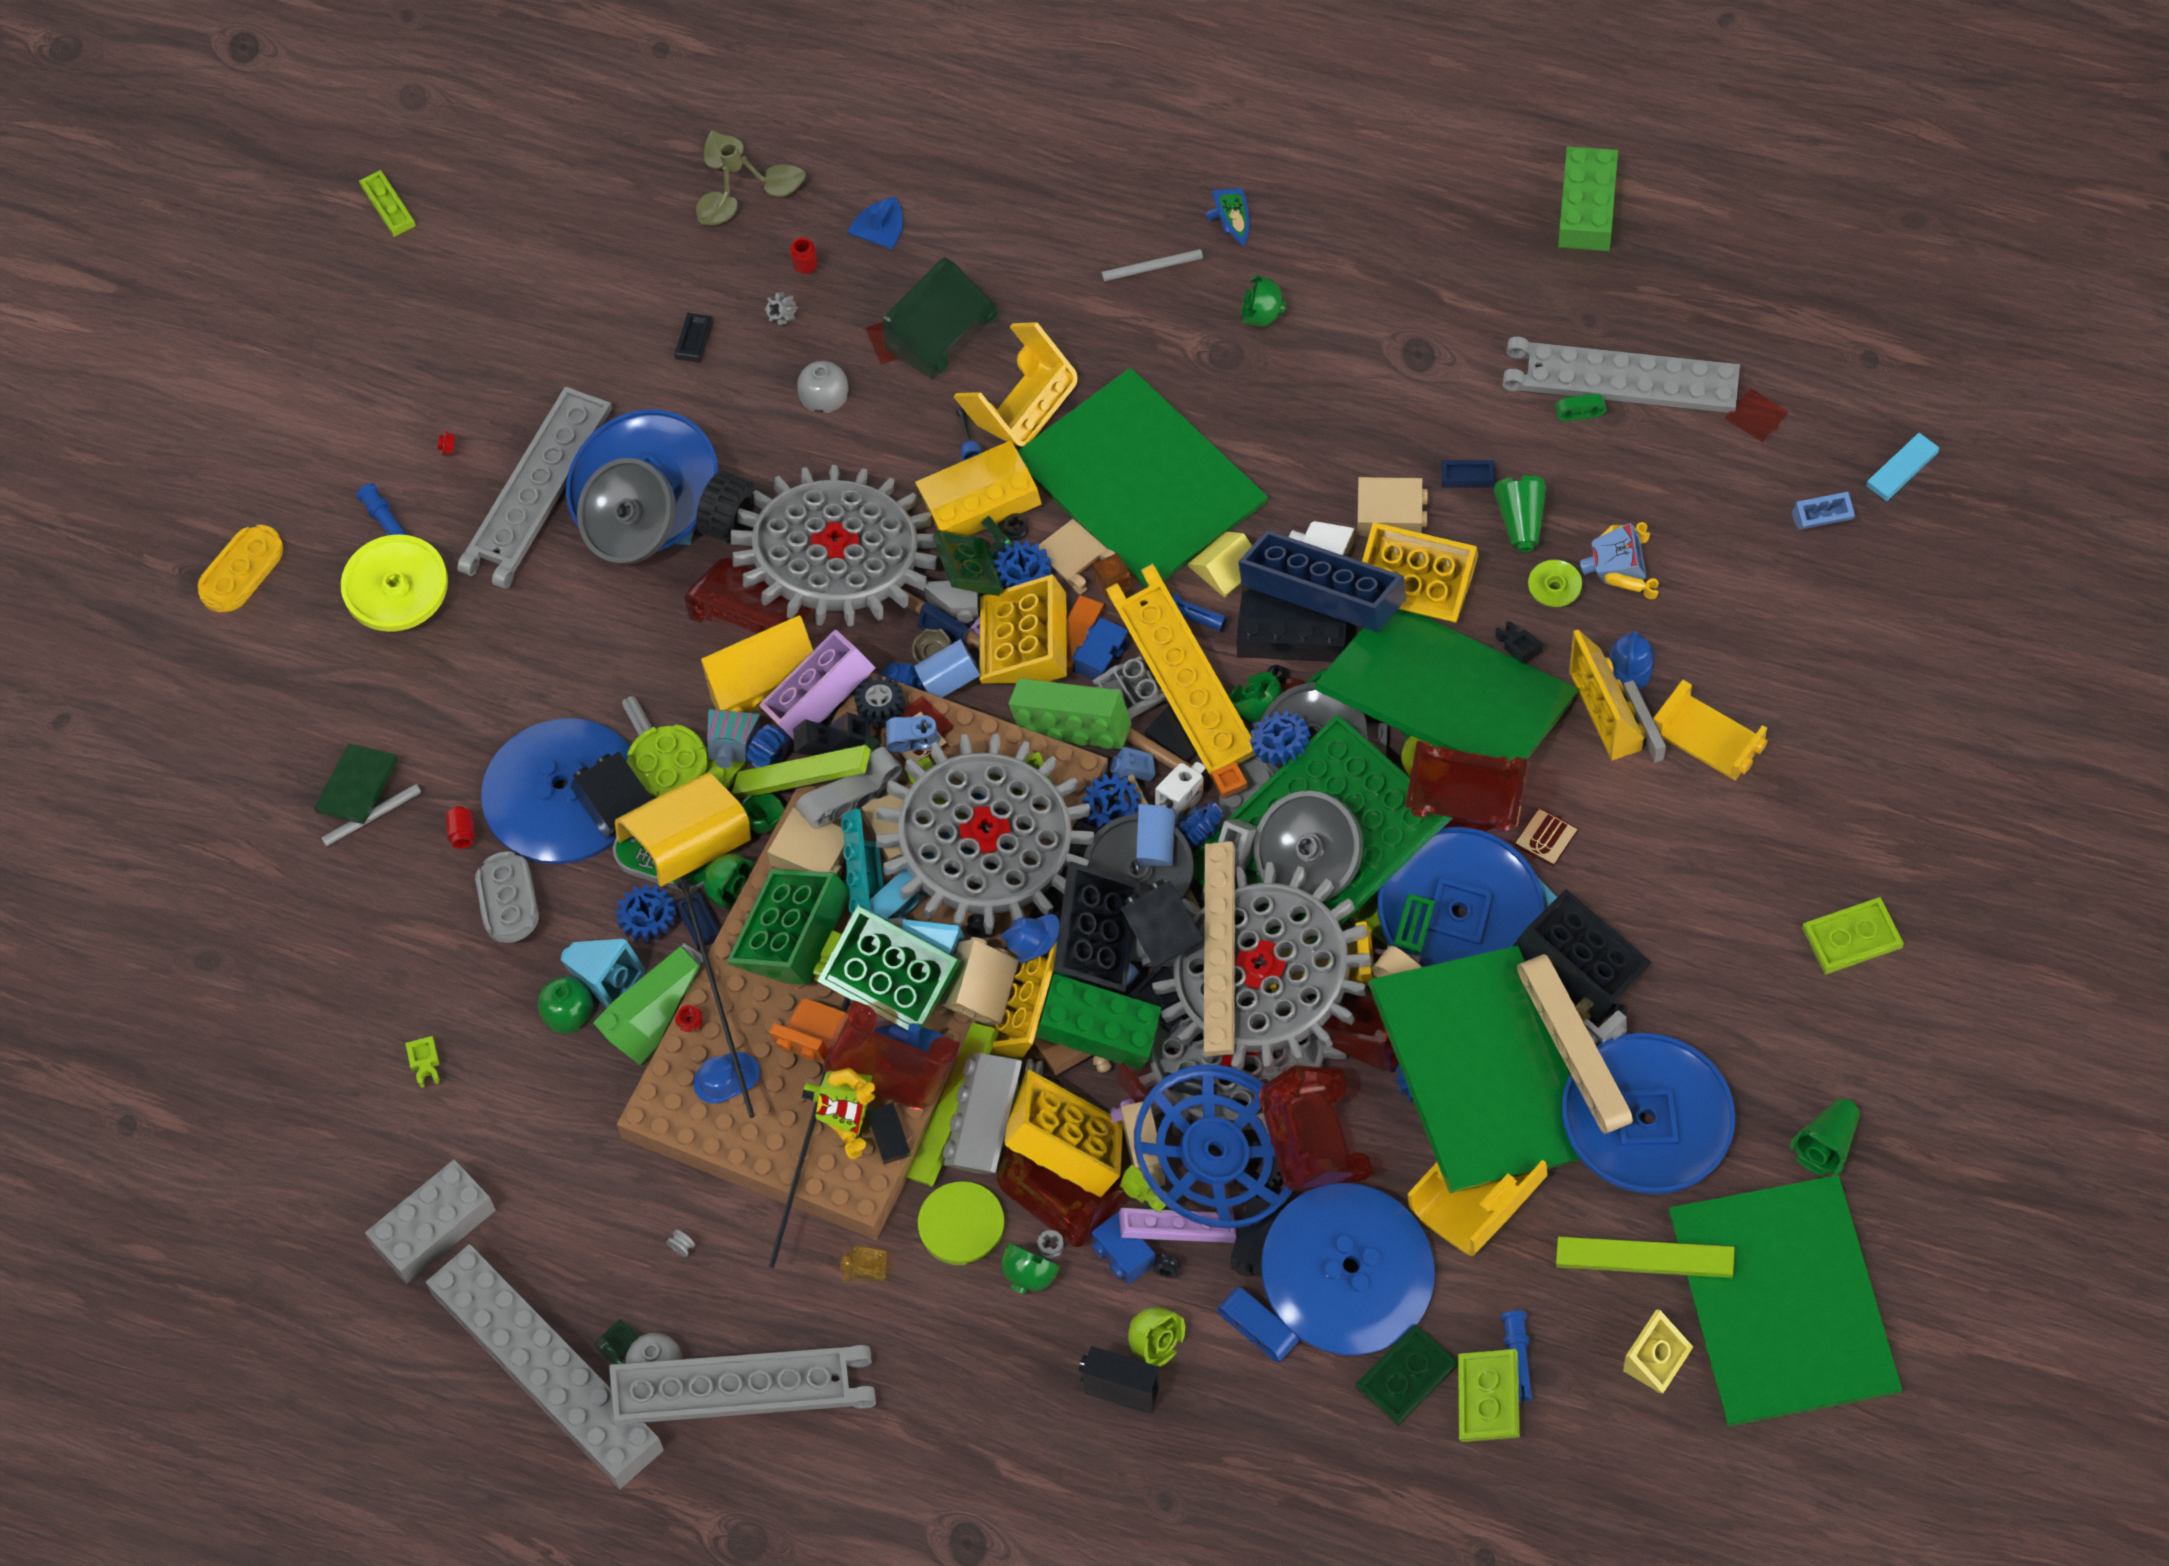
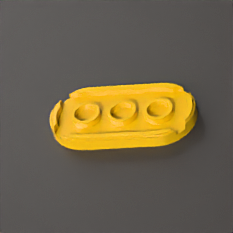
M256 525V527L243 528L231 539L198 581V594L205 607L215 612H230L239 608L248 600L278 564L283 555V543L277 531L266 525Z

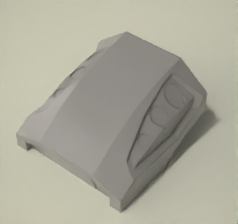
M1141 655L1123 664L1114 666L1092 680L1097 688L1121 691L1130 719L1162 701H1168Z

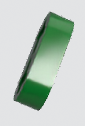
M1600 394L1567 397L1559 400L1555 405L1558 419L1564 422L1600 417L1607 410L1604 397Z

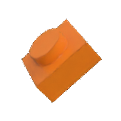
M1236 761L1211 772V778L1222 799L1248 788L1247 781Z

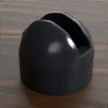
M1276 664L1267 669L1266 672H1272L1273 675L1275 672H1278L1276 677L1281 687L1286 684L1287 672L1284 667Z

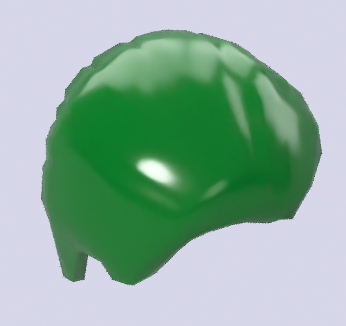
M766 793L761 796L751 794L741 803L749 820L750 831L756 834H766L774 830L785 810L782 801L772 793Z

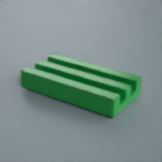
M1408 893L1393 943L1394 947L1404 948L1408 952L1411 950L1414 951V954L1420 955L1435 901ZM1412 901L1417 902L1407 939L1403 941L1401 938ZM1423 904L1427 906L1416 945L1412 943Z

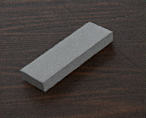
M1633 680L1626 682L1623 685V696L1626 702L1630 701L1635 711L1634 718L1637 724L1641 723L1644 728L1646 738L1643 741L1654 763L1663 761L1666 745Z

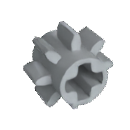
M784 292L776 293L774 297L767 298L769 303L765 311L770 317L769 321L777 320L778 325L787 324V320L795 319L794 314L798 306L793 301V296L785 297Z

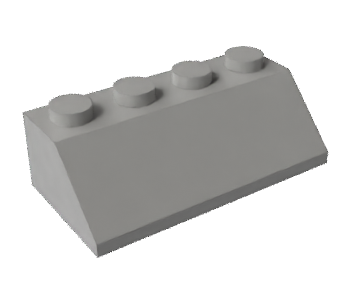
M982 1053L970 1054V1058L966 1060L963 1068V1073L965 1074L963 1086L959 1088L957 1093V1102H959L957 1111L952 1116L950 1122V1130H952L950 1140L946 1143L943 1151L945 1166L973 1174L996 1173L1022 1061Z

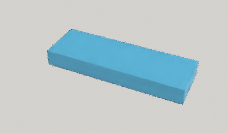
M1918 433L1867 481L1866 486L1885 501H1888L1938 454L1939 447Z

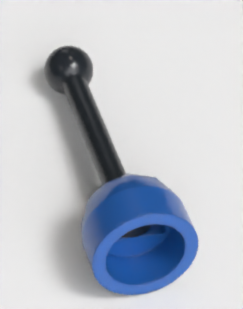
M959 408L956 414L961 420L966 440L961 447V456L964 461L982 453L978 442L971 440L965 418L967 413L963 408Z

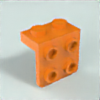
M805 998L800 1001L787 1027L774 1023L769 1034L775 1041V1046L780 1050L788 1053L792 1052L806 1060L817 1061L827 1065L831 1051L836 1049L851 1018L846 1012Z

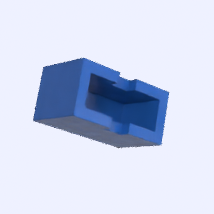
M1100 617L1096 625H1091L1088 629L1083 645H1079L1074 651L1072 659L1074 660L1075 672L1094 680L1113 668L1114 666L1111 665L1113 659L1119 660L1129 645L1128 630Z
M1119 1212L1091 1232L1093 1241L1091 1247L1101 1259L1105 1257L1111 1264L1109 1268L1115 1277L1119 1280L1123 1278L1128 1285L1156 1264L1155 1253L1143 1239L1121 1238Z

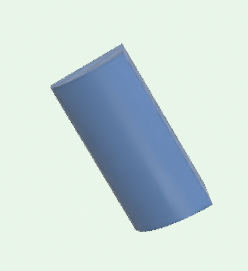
M1849 492L1798 501L1792 510L1794 522L1799 530L1853 520L1855 517Z
M961 639L914 666L926 691L941 698L980 676L975 660Z
M1139 804L1136 857L1139 866H1173L1175 812L1173 810L1158 805Z

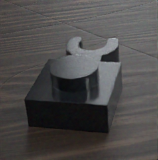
M1510 621L1506 622V632L1502 631L1499 627L1495 630L1496 639L1503 642L1504 649L1521 664L1542 652L1543 644L1525 629L1517 632L1515 624Z

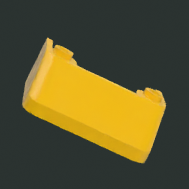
M1037 322L1012 323L1010 326L1011 330L1024 345L1017 356V364L1024 377L998 409L989 403L981 392L956 393L953 396L978 427L1005 442L1011 440L1016 447H1023L1035 438L1077 383L1075 369Z

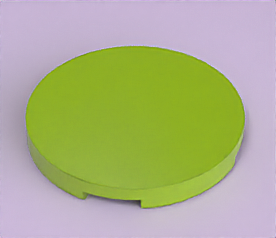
M677 724L675 726L659 728L652 727L636 738L627 753L628 765L652 799L705 774L708 766L707 752L700 737L691 729Z
M953 1182L939 1187L924 1201L918 1216L919 1235L927 1251L936 1259L951 1265H967V1263L977 1261L986 1255L989 1256L999 1245L1004 1233V1214L998 1199L985 1187L972 1182Z

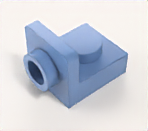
M1123 747L1118 755L1113 757L1110 771L1113 772V775L1117 773L1118 780L1133 774L1134 778L1151 781L1155 776L1153 754Z

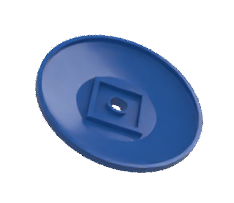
M657 409L638 410L620 415L594 431L579 448L567 476V504L576 525L578 526L577 508L579 498L591 475L610 461L621 458H634L648 462L658 468L666 476L673 489L676 504L674 524L667 540L658 551L676 544L689 535L697 527L696 514L701 495L711 478L719 472L715 450L706 434L686 417L670 411Z
M562 718L541 722L516 734L493 757L482 783V808L492 833L511 852L518 856L521 855L530 861L544 864L575 863L604 852L613 846L616 835L606 840L570 786L574 778L573 775L583 767L588 769L596 765L597 760L606 754L612 756L620 752L627 762V753L630 745L619 734L604 725L575 718ZM559 780L568 782L566 787L562 789H556L553 786Z
M1464 827L1442 828L1379 889L1377 899L1380 927L1389 946H1393L1408 893L1435 901L1420 955L1414 954V951L1409 950L1408 952L1404 948L1398 947V949L1407 954L1421 967L1512 947L1523 931L1545 910L1543 893L1538 878L1525 858L1502 839L1481 830ZM1412 901L1401 938L1403 941L1407 939L1417 902ZM1423 904L1412 943L1416 945L1427 906ZM1462 906L1466 911V916L1462 918L1454 916L1451 910L1452 907Z
M1634 1033L1619 1036L1616 1040L1613 1038L1596 1046L1626 1101L1633 1119L1631 1124L1607 1134L1600 1130L1570 1074L1562 1098V1121L1567 1139L1578 1158L1588 1169L1616 1187L1642 1194H1666L1680 1191L1706 1178L1716 1169L1728 1151L1735 1128V1108L1730 1089L1722 1074L1706 1056L1680 1040L1659 1034ZM1648 1113L1652 1115L1654 1122L1644 1124L1640 1121L1639 1115Z
M1328 1184L1309 1190L1295 1198L1280 1212L1266 1236L1261 1257L1263 1287L1271 1308L1278 1319L1304 1343L1335 1355H1368L1396 1344L1423 1317L1429 1305L1434 1287L1435 1269L1433 1254L1429 1241L1418 1221L1393 1197L1377 1189L1359 1184ZM1345 1259L1355 1260L1358 1265V1271L1355 1273L1347 1272L1343 1267V1261Z

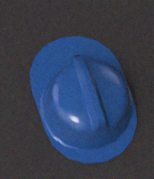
M1634 630L1632 634L1622 636L1613 644L1609 659L1612 662L1613 675L1616 680L1619 679L1622 685L1633 680L1638 690H1641L1648 684L1651 677L1654 649L1643 636L1638 635V631Z
M1053 914L1044 915L1036 919L1020 917L1014 921L1010 929L1002 933L1001 938L1007 942L1008 949L1016 954L1018 961L1025 963L1044 955L1054 946L1058 939L1060 921Z
M736 1052L747 1090H749L759 1080V1065L752 1056ZM731 1053L708 1059L696 1073L693 1086L695 1093L701 1100L717 1104L742 1093Z

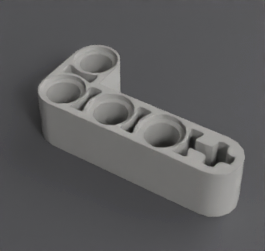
M880 747L870 754L865 773L848 776L808 792L797 801L795 808L812 828H820L842 819L844 814L854 808L862 810V806L874 798H882L889 795L887 792L889 780L898 783L903 768L885 747Z

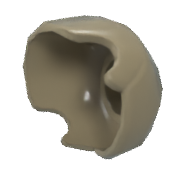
M927 628L915 638L911 646L912 656L919 664L948 647L952 642L942 629L933 630Z

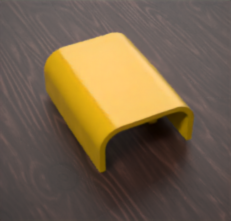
M709 772L662 794L615 820L616 837L619 843L634 836L649 852L656 865L658 885L660 887L751 840L749 820L744 808Z
M1542 1160L1530 1174L1518 1177L1507 1174L1499 1182L1449 1194L1436 1162L1407 1194L1409 1207L1417 1219L1463 1253L1474 1256L1547 1177V1164Z

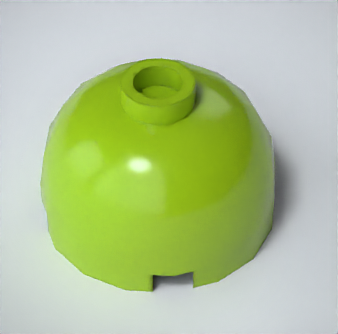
M1154 1306L1142 1310L1130 1323L1128 1343L1131 1351L1143 1362L1155 1366L1166 1364L1177 1353L1176 1350H1172L1177 1341L1183 1342L1186 1328L1184 1319L1165 1307Z

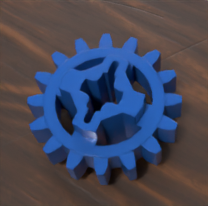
M1017 540L1015 541V547L1012 548L1009 545H1005L1006 552L999 551L998 560H994V567L1002 586L1006 585V588L1052 574L1051 559L1047 557V550H1040L1038 543L1030 546L1029 540H1026L1024 545H1020ZM1020 564H1023L1025 572H1023V569L1021 568Z
M1288 710L1280 716L1275 711L1272 718L1265 715L1264 723L1256 722L1258 730H1251L1253 738L1250 739V744L1257 758L1260 757L1262 763L1270 760L1272 766H1275L1277 761H1281L1283 765H1286V759L1289 758L1296 761L1295 755L1297 753H1305L1302 746H1309L1310 744L1308 737L1311 735L1304 718L1300 719L1298 713L1290 716Z
M1114 773L1112 779H1108V776L1103 774L1101 782L1094 778L1092 781L1093 787L1087 786L1085 789V793L1088 796H1083L1082 803H1089L1090 817L1087 822L1092 823L1095 821L1097 822L1096 828L1101 829L1102 826L1113 821L1110 818L1138 814L1135 811L1139 810L1140 803H1137V801L1140 800L1141 793L1134 794L1137 785L1132 784L1128 786V777H1124L1120 781L1118 780L1117 773ZM1113 787L1114 789L1105 790L1104 788ZM1124 793L1128 797L1129 803L1125 801L1123 795ZM1117 796L1116 804L1109 811H1106L1108 803ZM1094 801L1095 804L1099 806L1101 812L1100 814L1095 809Z
M1210 802L1201 809L1198 806L1194 807L1185 817L1177 822L1176 826L1185 837L1190 848L1193 845L1196 848L1200 847L1209 837L1216 833L1218 828L1215 825L1220 823V819L1224 816L1222 814L1223 811L1215 802Z
M645 883L642 890H638L636 886H633L634 893H623L625 901L618 900L619 909L615 911L618 919V926L620 929H623L626 937L632 934L634 941L637 942L640 937H643L645 943H648L650 936L659 940L658 933H669L667 925L674 926L673 917L677 915L675 907H673L675 906L672 897H669L666 889L660 892L656 884L652 889H648L647 883ZM642 908H644L645 911L648 912L650 918H648L647 915L644 914Z

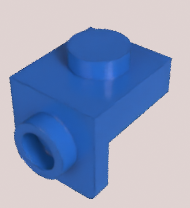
M888 663L881 675L883 677H891V680H896L919 690L923 687L912 664Z

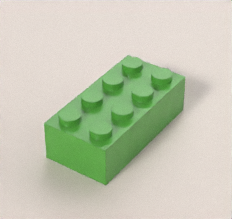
M1567 147L1558 247L1610 251L1618 150Z
M1018 678L1009 701V707L1016 725L1061 742L1075 743L1080 746L1092 745L1105 749H1122L1132 724L1120 690Z

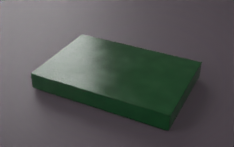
M942 530L935 531L933 539L951 587L996 596L1001 594L1003 588L983 538Z
M348 743L314 806L316 813L364 825L398 762L397 756Z
M1415 1324L1355 1384V1388L1399 1427L1458 1367V1361Z

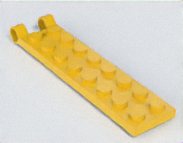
M1152 563L1141 569L1149 587L1127 599L1118 583L1106 588V591L1211 777V772L1235 761L1239 764L1254 756L1255 754L1250 744L1252 737ZM1143 602H1148V604L1141 606Z

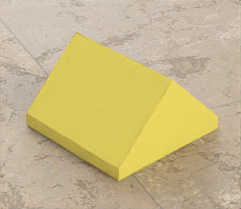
M1225 532L1189 562L1188 567L1226 598L1241 586L1238 561L1252 545L1244 533Z
M1656 1310L1627 1353L1623 1371L1655 1391L1664 1393L1693 1349V1346L1661 1310Z

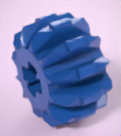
M765 725L763 729L758 730L752 742L748 744L749 749L746 752L748 761L758 768L777 764L784 760V756L788 752L787 748L790 745L789 735L779 727Z

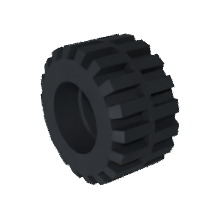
M719 471L706 485L698 504L696 514L697 530L700 533L730 544L731 530L744 531L746 525L737 523L739 508L753 512L754 483L725 471Z

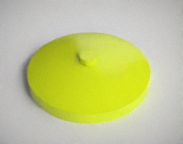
M388 535L365 544L349 559L341 578L342 597L351 615L358 622L371 629L386 632L410 629L426 621L442 604L448 587V575L440 554L426 541L409 535Z

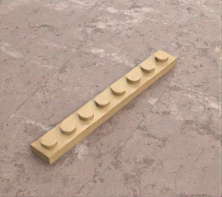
M1232 841L1205 844L1204 1053L1206 1056L1234 1054L1235 845Z

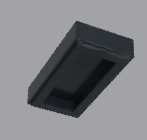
M687 312L674 353L675 359L701 362L713 323L712 316Z
M892 1102L866 1111L883 1164L885 1165L911 1156L894 1103Z

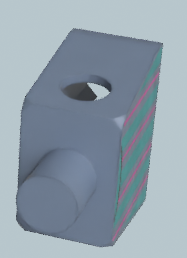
M709 709L707 734L709 758L716 760V764L721 768H729L732 765V761L746 762L748 760L746 752L749 749L748 744L752 742L753 737L761 729L760 714Z

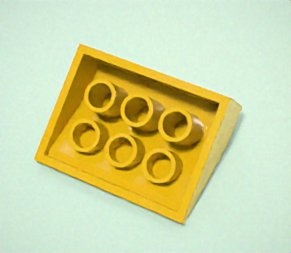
M1011 440L915 482L928 511L932 515V520L937 530L968 536L1005 521L1011 514H1021L1041 505L1038 489Z
M1373 522L1362 562L1404 576L1406 601L1398 610L1457 623L1478 558L1477 546Z
M1053 574L1003 589L999 596L991 594L980 596L979 680L981 683H1017L1018 678L1049 682L1067 676L1066 592Z
M800 615L701 659L711 700L717 710L744 713L762 710L759 704L813 652Z
M1573 631L1569 673L1575 686L1579 688V694L1611 761L1642 751L1643 739L1646 738L1644 728L1641 723L1637 724L1634 718L1635 711L1630 701L1626 702L1623 696L1624 688L1619 679L1616 680L1613 675L1611 660L1609 657L1605 658L1602 650L1581 631Z
M1057 941L1044 955L1025 963L1018 961L1002 1023L986 1025L999 1031L990 1054L1011 1059H1022L1033 1045L1054 968ZM1007 947L1009 956L1017 959L1016 954L1010 951Z
M1028 1069L1024 1074L1006 1126L1005 1145L1012 1151L1033 1160L1037 1165L1044 1166L1057 1173L1061 1178L1068 1179L1081 1186L1085 1191L1102 1197L1120 1177L1123 1121L1112 1123L1111 1114Z

